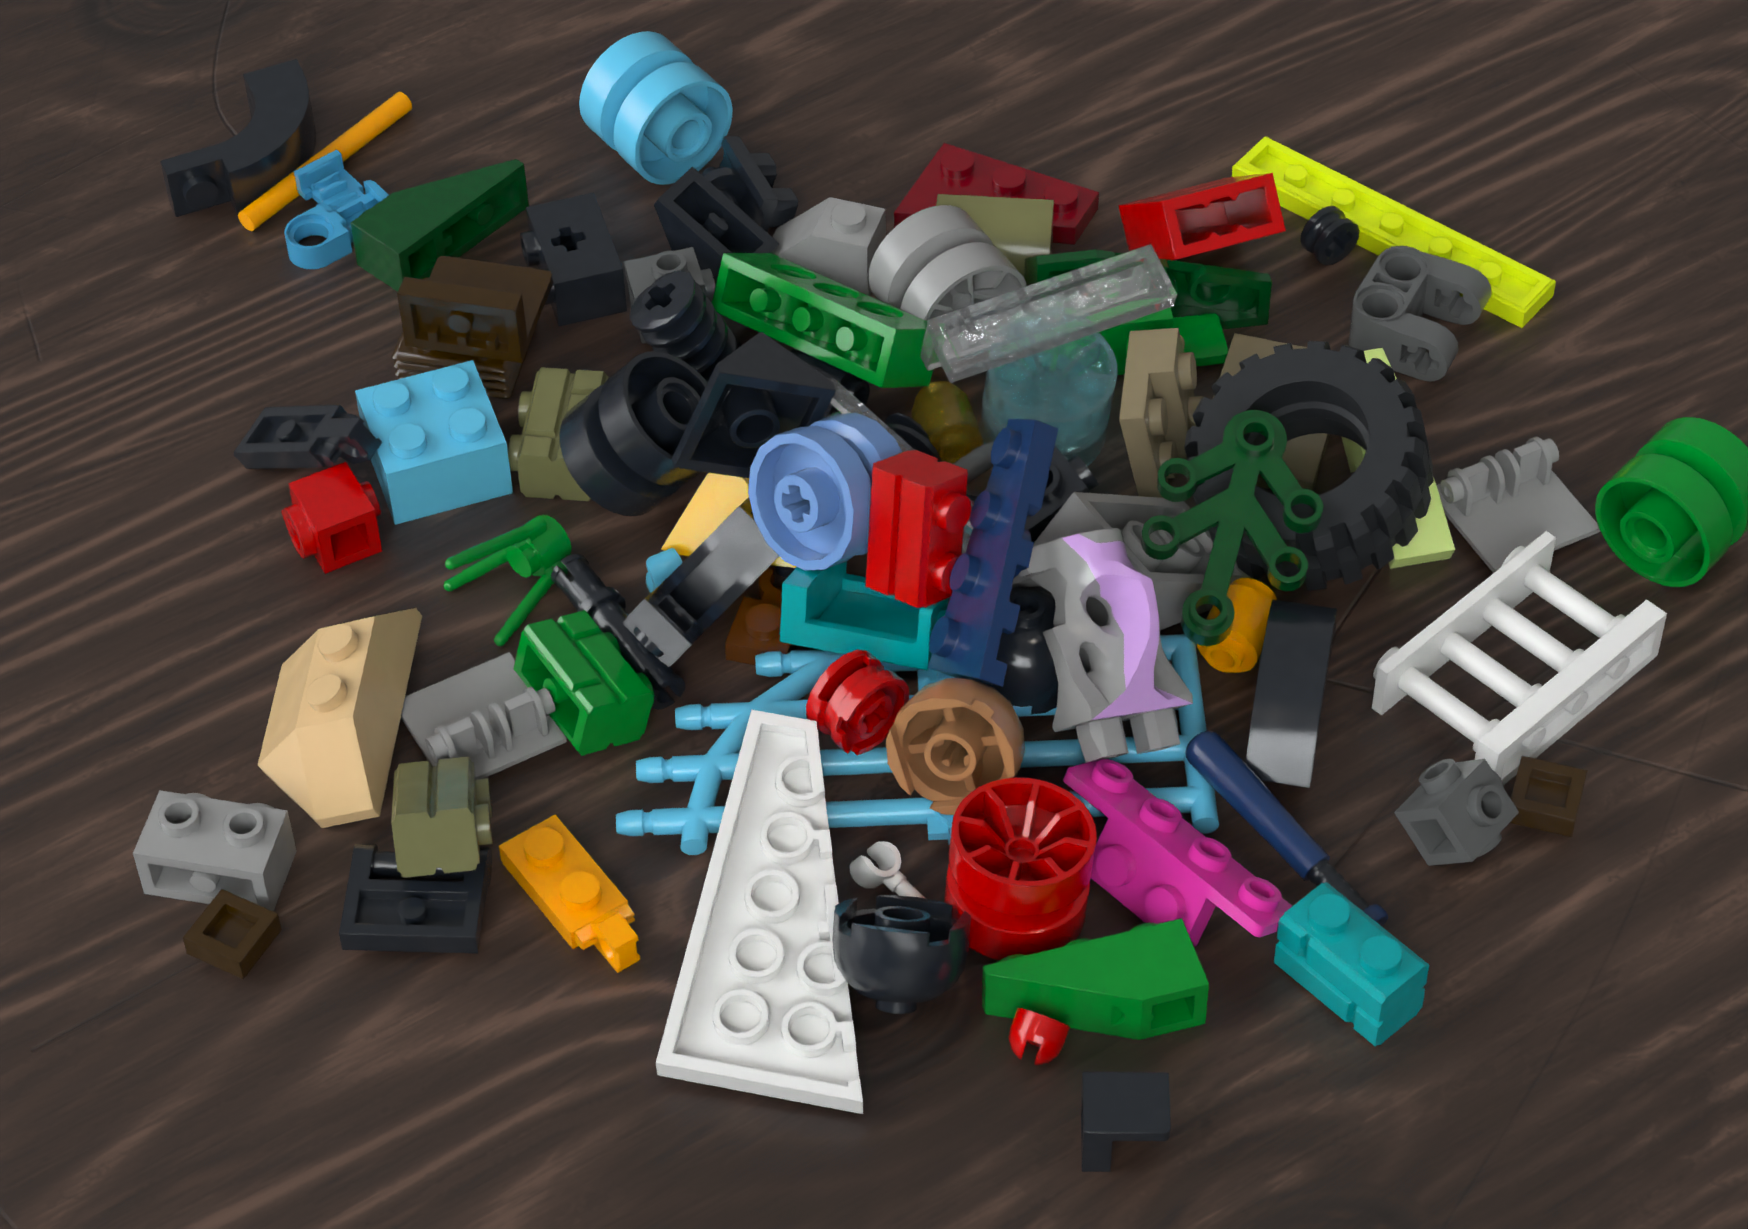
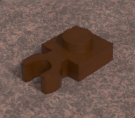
M768 567L759 576V599L743 596L725 641L726 660L756 666L755 655L769 651H781L783 654H788L790 651L796 650L797 645L780 642L782 589L775 587L774 568Z

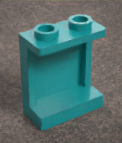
M847 561L825 570L805 571L796 567L783 582L780 642L840 654H846L857 649L866 650L881 662L928 671V665L932 656L929 650L930 636L936 622L942 616H945L951 597L926 608L913 607L896 600L895 595L887 596L865 587L866 577L846 573Z

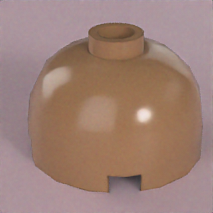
M946 678L925 685L901 707L886 739L888 765L899 786L910 796L916 790L922 797L933 801L930 809L941 814L954 815L961 801L976 788L992 781L1016 778L1025 753L1023 726L1012 704L994 687L975 679Z

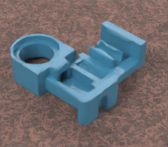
M338 150L294 171L298 194L306 201L313 198L318 204L316 207L296 216L286 225L284 234L289 259L300 268L319 269L352 253L351 243L353 242L350 222L389 196L372 180L363 181L364 195L363 186L344 169L342 154ZM309 236H323L327 238L323 243L314 246L298 244L300 240Z

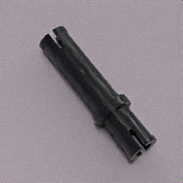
M572 554L562 559L561 562L570 571L572 576L568 578L563 570L556 565L551 574L553 583L563 591L577 609V612L585 610L602 632L613 634L619 644L623 658L636 673L641 672L648 677L654 691L653 709H664L675 703L674 699L664 688L669 686L678 697H681L685 690V682L671 667H668L654 654L649 652L638 641L636 636L622 624L629 615L625 611V599L613 587L605 586L583 555Z

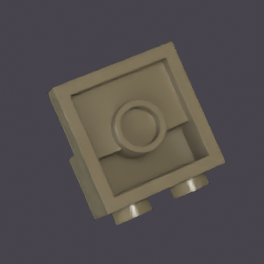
M1179 328L1130 331L1119 421L1138 496L1163 498L1157 489L1159 468L1169 459L1187 458L1184 450L1186 433L1192 426L1196 427L1192 415L1200 400L1204 398L1203 396H1194V389L1197 384L1195 356L1193 352L1184 353L1185 341L1180 335ZM1178 473L1169 474L1165 478L1166 482L1168 483L1170 478H1177Z

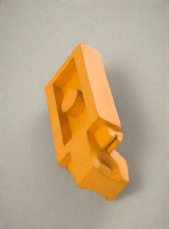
M556 815L499 845L500 858L503 865L572 949L579 946L582 950H585L594 944L617 973L640 961V955L637 953L636 942L639 941L638 936L629 925L635 921V918L633 917V911L628 905V900Z

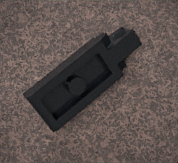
M341 405L265 407L234 451V456L246 469L318 468L325 465L331 467L339 457L352 464L370 461L382 444V441L373 436L365 427L364 421L361 418L347 413Z

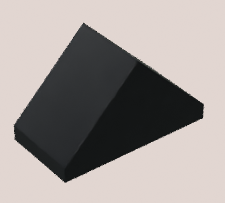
M691 167L654 204L671 250L676 251L693 247L700 270L710 268L714 279H718L723 253H773L779 245L772 236L694 167Z

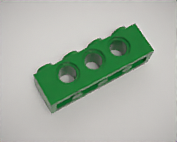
M723 253L712 300L714 308L720 315L755 331L763 332L777 341L880 388L922 387L930 385L944 328L775 254Z

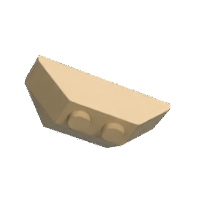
M417 608L320 628L281 666L258 766L321 828L380 817L422 615Z

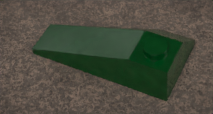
M1096 249L1040 255L1025 259L1024 279L1028 289L1025 308L1031 333L1049 332L1051 314L1168 301L1173 318L1214 313L1219 316L1222 330L1268 325L1272 280L1270 274Z

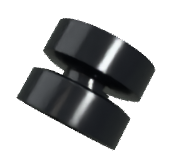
M656 351L645 352L633 358L607 379L604 385L596 388L571 408L561 423L560 447L565 464L579 487L593 501L613 513L623 516H641L653 510L680 489L683 484L688 483L699 475L700 471L674 468L672 457L707 386L706 380L694 368L673 355Z

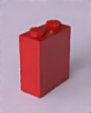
M1273 173L1223 178L1118 205L1131 255L1177 260L1286 231Z

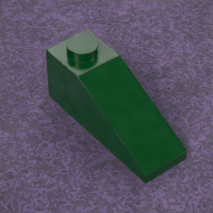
M514 159L393 192L350 222L357 265L397 292L404 277L416 279L429 278L438 257L450 256L459 258L524 211L526 207H529L524 163Z

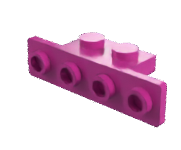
M1101 759L1068 768L1063 782L1108 818L1095 847L1091 879L1142 921L1160 924L1182 918L1194 947L1197 946L1216 906L1255 937L1261 938L1278 931L1279 919L1292 907L1291 904L1282 898L1279 889L1269 881L1254 876L1231 857V853L1226 846L1212 838L1205 837L1182 818V814L1177 807L1168 801L1155 797L1135 781L1128 768L1109 759Z

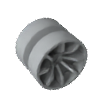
M940 205L923 209L899 223L881 242L869 268V286L878 300L944 328L935 364L939 366H960L985 356V340L1009 336L1020 321L1027 303L1028 289L1021 273L997 247L993 246L990 238L966 211L951 205Z

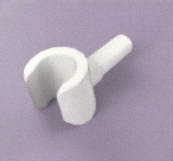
M876 842L867 849L868 855L876 861L879 869L874 866L869 858L862 855L850 864L851 876L862 887L875 888L884 883L892 892H896L899 896L925 898L899 871L901 856L897 847L890 842Z

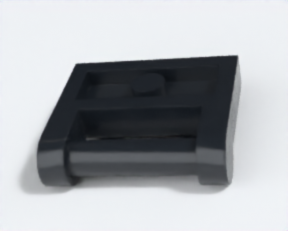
M355 844L339 931L342 950L478 953L487 887L490 886L492 873L491 848L480 847V863L477 864L476 870L444 873L441 868H436L434 875L406 878L463 880V882L377 880V878H403L401 873L397 871L395 852L378 851L376 844Z

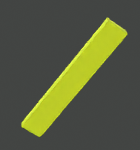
M1266 136L1232 167V177L1273 173L1280 206L1307 220L1327 206L1338 207L1344 212L1346 218L1353 220L1359 227V238L1356 245L1378 256L1388 248L1408 246L1480 271L1489 281L1492 295L1484 310L1520 328H1523L1554 296L1555 280Z

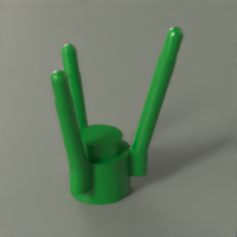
M538 515L519 528L468 548L446 559L445 567L449 570H454L479 559L482 560L447 579L443 584L444 589L449 592L506 562H509L515 572L522 577L540 576V579L495 636L494 643L497 646H504L554 584L551 580V574L555 566L557 565L566 575L568 574V570L561 560L571 555V541L564 528L554 518L548 515Z

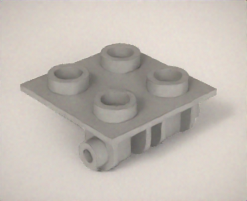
M1533 437L1525 445L1515 448L1513 454L1509 450L1503 449L1495 454V458L1488 455L1481 458L1479 463L1462 470L1460 468L1450 470L1447 479L1442 480L1440 484L1436 485L1445 515L1493 573L1501 568L1507 556L1519 546L1526 548L1546 531L1556 537L1554 551L1600 532L1598 523L1551 470L1552 463L1559 460V451L1554 441L1550 438L1542 440L1539 437Z
M510 652L405 696L401 718L432 767L437 766L440 759L469 757L475 764L476 779H482L567 742L565 735L549 715L555 712V704L549 691L546 688L535 691L532 687H527L514 671L515 660Z

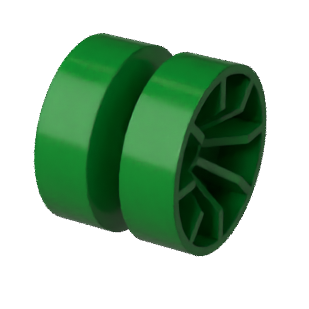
M1682 417L1666 423L1638 451L1636 456L1630 459L1600 489L1595 504L1596 519L1609 547L1630 569L1657 584L1670 587H1685L1698 582L1723 557L1729 547L1737 542L1748 530V447L1724 427L1705 419Z

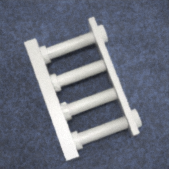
M1547 531L1526 548L1524 546L1515 548L1507 556L1501 568L1400 649L1398 647L1389 649L1380 658L1373 672V677L1376 679L1372 702L1373 710L1383 715L1403 697L1409 695L1474 743L1473 751L1476 752L1475 760L1486 759L1491 769L1499 775L1504 785L1517 775L1521 756L1537 758L1658 655L1667 616L1666 612L1650 601L1645 600L1626 617L1622 614L1614 617L1550 573L1556 537ZM1534 592L1600 639L1585 651L1582 649L1572 651L1513 608ZM1493 626L1556 670L1558 674L1543 686L1539 683L1531 686L1471 642ZM1451 660L1514 705L1516 709L1501 721L1493 719L1489 722L1428 677Z

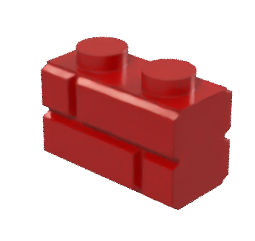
M907 450L873 463L865 587L887 596L895 595L896 600L916 608H926L951 597L950 575L956 560L962 555L964 527L971 514V501L966 496L967 469L946 461L938 462V458L917 450Z

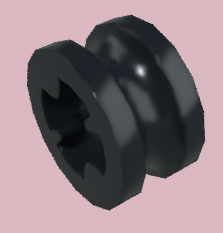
M1327 206L1316 212L1308 220L1301 232L1300 242L1307 251L1314 253L1315 258L1321 264L1333 265L1345 258L1355 247L1360 230L1358 225L1353 220L1346 218L1344 212L1338 207Z

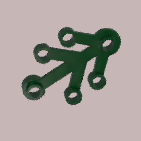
M1248 410L1235 415L1224 429L1223 443L1189 461L1182 458H1172L1165 461L1158 471L1157 489L1163 498L1171 502L1187 500L1194 493L1196 485L1232 468L1234 469L1228 489L1174 518L1165 515L1151 517L1142 528L1141 546L1144 552L1153 559L1164 560L1172 557L1178 551L1179 545L1218 525L1202 587L1186 598L1181 615V627L1184 634L1192 642L1202 646H1212L1221 643L1229 636L1232 630L1235 612L1233 603L1227 597L1244 531L1268 566L1267 576L1275 588L1282 591H1293L1298 589L1306 579L1308 570L1306 556L1299 549L1285 544L1254 496L1259 473L1284 506L1283 521L1294 532L1308 533L1318 527L1322 517L1323 502L1314 491L1302 489L1282 459L1287 445L1285 428L1275 416L1264 411ZM1250 432L1260 433L1265 436L1267 441L1262 445L1254 446L1245 441L1244 435ZM1180 473L1189 482L1182 487H1173L1166 482L1165 478L1169 474ZM1297 504H1306L1313 509L1314 515L1309 518H1299L1293 514L1291 508ZM1164 530L1172 536L1173 540L1166 545H1158L1153 543L1149 536L1154 531ZM1289 561L1298 567L1299 573L1291 577L1283 576L1277 571L1276 566L1281 562ZM1203 604H1212L1219 609L1221 614L1215 619L1208 620L1199 616L1196 609Z

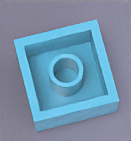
M473 360L355 391L359 416L364 421L363 424L375 438H379L382 441V444L371 458V462L395 525L513 493L507 443Z

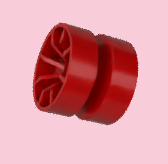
M1006 778L992 781L976 788L957 807L951 828L944 902L953 905L952 919L958 920L965 911L971 915L969 947L974 951L992 959L1001 960L1010 955H1030L1064 947L1066 944L1076 940L1080 935L1086 918L1097 832L1089 810L1072 793L1055 784L1038 779Z

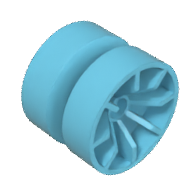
M650 31L631 34L611 45L589 70L584 80L579 100L580 113L585 124L607 145L616 150L643 178L651 183L661 185L675 183L691 167L699 171L714 157L722 146L723 137L728 134L733 112L730 96L720 84L703 69L695 65L686 54L665 36Z

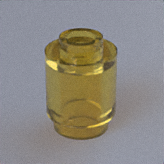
M945 381L931 383L918 392L912 408V419L926 431L931 444L936 448L942 462L946 461L953 464L975 448L983 445L982 434L970 399L965 392L956 385Z

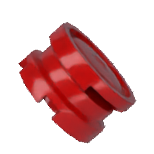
M857 649L837 659L819 677L810 692L806 704V718L816 721L817 729L823 734L831 735V739L845 753L848 754L850 751H853L858 756L872 750L886 739L901 707L909 701V687L896 673L884 670L882 663L869 651Z

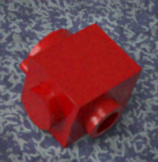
M347 462L288 483L293 505L285 507L281 510L291 540L301 558L305 559L314 555L326 574L382 552L377 516L381 515L378 499L368 481L358 482Z

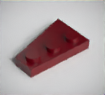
M943 143L895 210L894 228L909 216L923 209L936 206L938 194L1054 200L1053 243L1075 245L1098 210L1099 192Z

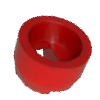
M1017 1008L1009 1033L1011 1049L1017 1058L1021 1060L1028 1043L1038 1046L1034 1065L1049 1063L1062 1050L1070 1026L1039 1013Z

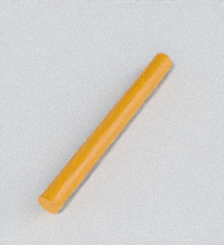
M397 92L296 170L335 150L342 154L344 162L411 111L412 103L404 93ZM294 171L238 213L239 221L247 230L254 231L300 196L296 187Z

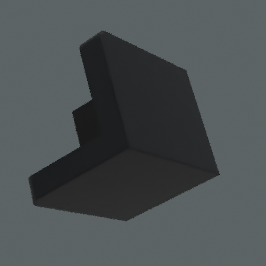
M1082 1073V1172H1110L1112 1141H1167L1170 1138L1169 1073Z

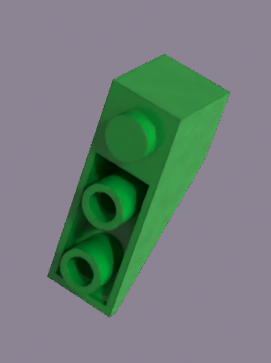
M1181 918L1160 924L1144 923L1132 928L1130 931L1093 940L1088 938L1077 939L1066 944L1064 947L1030 955H1010L997 963L984 965L982 1007L987 1015L1014 1019L1017 1008H1023L1070 1026V1029L1142 1040L1205 1024L1209 982Z

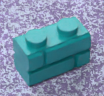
M1321 883L1288 909L1279 919L1277 931L1279 942L1275 948L1274 963L1345 1022H1352L1354 1024L1353 1029L1374 1046L1381 1045L1416 1016L1423 1007L1425 995L1423 987L1427 983L1429 964L1329 883Z

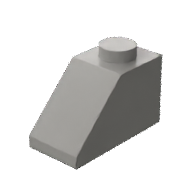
M829 197L778 227L773 238L779 245L772 254L870 296L872 291L868 279L869 268L877 248L886 237V209Z

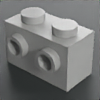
M159 790L134 849L133 856L144 894L210 904L219 891L223 889L274 911L297 850L288 810L275 809L263 803L244 804L212 799L200 793L180 794Z

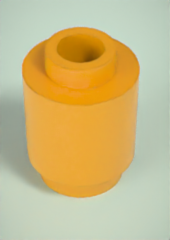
M1239 578L1229 585L1227 597L1233 603L1235 612L1233 627L1229 636L1216 645L1202 646L1197 644L1199 652L1213 668L1227 673L1246 672L1256 665L1263 649L1272 600H1277L1274 592L1264 583L1252 578ZM1213 605L1206 619L1217 618L1221 614L1219 609Z

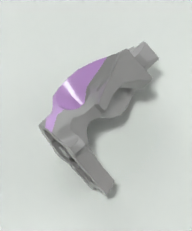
M1121 529L1094 530L1033 546L1029 568L1022 570L1013 579L1012 587L1042 586L1051 592L1055 599L1054 628L1043 632L1054 661L1058 679L1057 709L1052 724L1054 731L1076 729L1085 763L1115 758L1129 753L1122 721L1130 720L1137 754L1159 751L1180 745L1175 709L1193 704V696L1169 663L1163 651L1160 638V619L1153 581L1134 569L1126 553ZM1088 597L1098 599L1105 606L1109 616L1106 626L1100 627L1087 613L1086 601Z

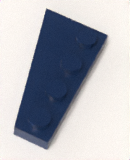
M1009 419L1007 426L997 435L991 450V463L994 466L986 490L979 494L972 507L970 524L973 530L966 552L956 560L950 575L951 598L945 616H942L936 622L930 636L929 650L932 656L928 665L929 669L953 677L975 679L982 683L1003 687L1008 664L996 660L1002 633L1009 635L1015 632L1020 605L1010 602L1013 579L1022 570L1029 568L1034 542H1031L1030 532L1025 529L1027 516H1034L1042 508L1059 428L1038 420Z

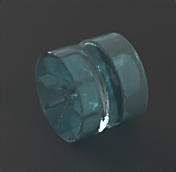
M1054 314L1027 317L1007 327L996 338L988 356L980 415V431L984 444L995 441L999 432L1007 426L1009 419L1038 420L1059 428L1055 445L1063 456L1070 459L1077 454L1085 465L1089 466L1097 458L1105 443L1117 382L1116 358L1105 338L1084 322Z

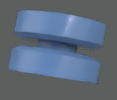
M859 413L836 414L816 421L809 427H799L777 434L759 448L750 467L748 494L754 520L766 543L785 562L805 571L825 570L846 562L855 555L867 554L873 463L902 453L896 439L876 420Z

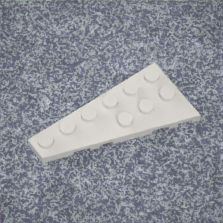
M751 710L656 1059V1069L659 1076L863 1114V1098L848 983L836 966L833 954L835 905L839 904L816 721Z

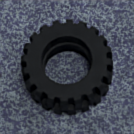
M1308 341V348L1293 349L1292 343L1273 347L1275 354L1260 359L1256 353L1239 362L1241 371L1234 376L1226 372L1211 386L1214 393L1212 400L1207 397L1200 400L1192 415L1196 427L1192 426L1186 433L1184 450L1187 461L1223 443V432L1227 423L1235 415L1248 410H1260L1275 416L1285 428L1287 441L1303 435L1325 433L1345 437L1366 450L1365 456L1350 478L1338 487L1319 495L1323 502L1322 517L1318 527L1311 532L1297 533L1290 530L1283 521L1284 506L1276 495L1268 493L1256 486L1254 492L1255 498L1285 544L1299 549L1306 556L1308 570L1304 582L1306 583L1307 590L1327 589L1328 580L1343 577L1346 585L1362 579L1361 570L1373 564L1376 569H1381L1393 560L1392 547L1396 543L1402 547L1407 546L1418 532L1415 518L1421 519L1427 514L1431 501L1429 486L1433 483V465L1421 410L1417 409L1414 394L1406 382L1399 379L1395 380L1393 368L1378 358H1372L1369 363H1366L1363 350L1349 345H1342L1340 351H1334L1330 349L1329 342ZM1250 432L1244 435L1245 441L1254 446L1262 445L1267 441L1265 436L1260 433ZM1234 468L1196 485L1195 491L1192 494L1195 505L1228 489ZM1297 504L1291 508L1293 514L1299 518H1309L1314 515L1313 509L1306 504ZM1218 525L1208 530L1213 543ZM1244 531L1236 563L1238 568L1249 577L1260 579L1263 573L1267 574L1268 566ZM1289 561L1281 562L1276 566L1277 571L1283 576L1291 577L1299 573L1298 567Z

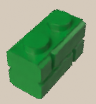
M585 610L560 616L557 622L553 619L528 624L522 630L513 669L527 687H532L535 691L546 688L549 691L555 704V712L549 715L581 756L607 749L610 743L615 747L637 741L645 733L649 714L654 704L653 687L645 674L641 672L636 673L623 658L619 644L613 634L602 632Z

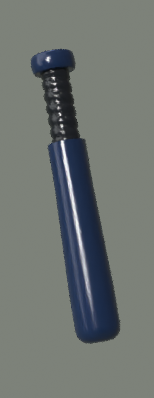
M1209 730L1200 732L1188 743L1185 751L1188 762L1279 853L1304 881L1310 880L1316 886L1325 882L1329 883L1379 925L1384 926L1388 919L1387 912L1379 904L1369 905L1352 888L1351 884L1345 881L1340 873H1337L1335 867L1329 863L1330 856L1304 830L1246 763L1216 732Z

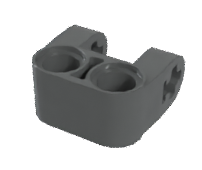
M1394 246L1388 248L1378 256L1355 293L1349 346L1363 351L1383 348L1393 371L1429 382L1439 380L1445 376L1459 351L1458 342L1454 334L1446 327L1437 322L1422 318L1423 313L1455 324H1472L1478 320L1492 295L1491 285L1480 271L1470 266L1424 253L1413 247Z

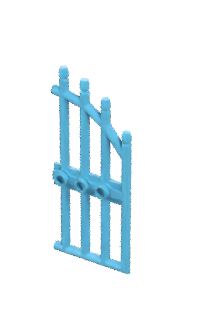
M1185 634L1160 635L1162 648L1168 661H1172V667L1193 696V704L1175 709L1178 710L1180 745L1159 751L1137 754L1134 737H1125L1129 753L1110 758L1109 760L1120 764L1184 761L1187 787L1145 789L1155 797L1173 804L1181 813H1191L1192 826L1200 833H1211L1219 827L1215 790L1188 762L1185 755L1188 743L1200 732L1207 731L1196 645ZM819 649L793 650L788 654H783L781 651L761 653L755 655L756 675L766 677H782L785 673L791 675L751 702L713 703L708 707H703L701 704H689L675 708L676 728L702 730L704 727H711L712 729H725V731L705 755L672 756L668 760L663 757H648L637 760V781L664 783L665 780L671 779L673 782L695 781L687 808L652 809L651 812H644L641 809L617 813V834L626 836H644L648 832L653 833V835L682 834L680 845L682 852L688 855L703 853L707 849L708 833H718L725 806L714 805L721 781L733 779L751 710L807 719L806 704L808 700L799 699L810 693L825 670L844 654ZM881 662L884 670L893 672L917 671L918 691L925 685L946 678H955L932 669L927 671ZM1013 706L1018 717L1055 715L1057 709L1056 707L1046 713L1031 715L1032 706ZM1078 739L1024 741L1025 753L1020 768L1074 766L1085 763V759ZM886 747L873 748L858 756L853 751L847 754L842 749L820 750L823 776L892 773L888 765ZM1069 791L1086 806L1092 817H1105L1104 814L1077 792ZM926 798L826 802L829 828L927 824L928 840L948 839V845L950 844L954 815H945L930 809L933 801Z

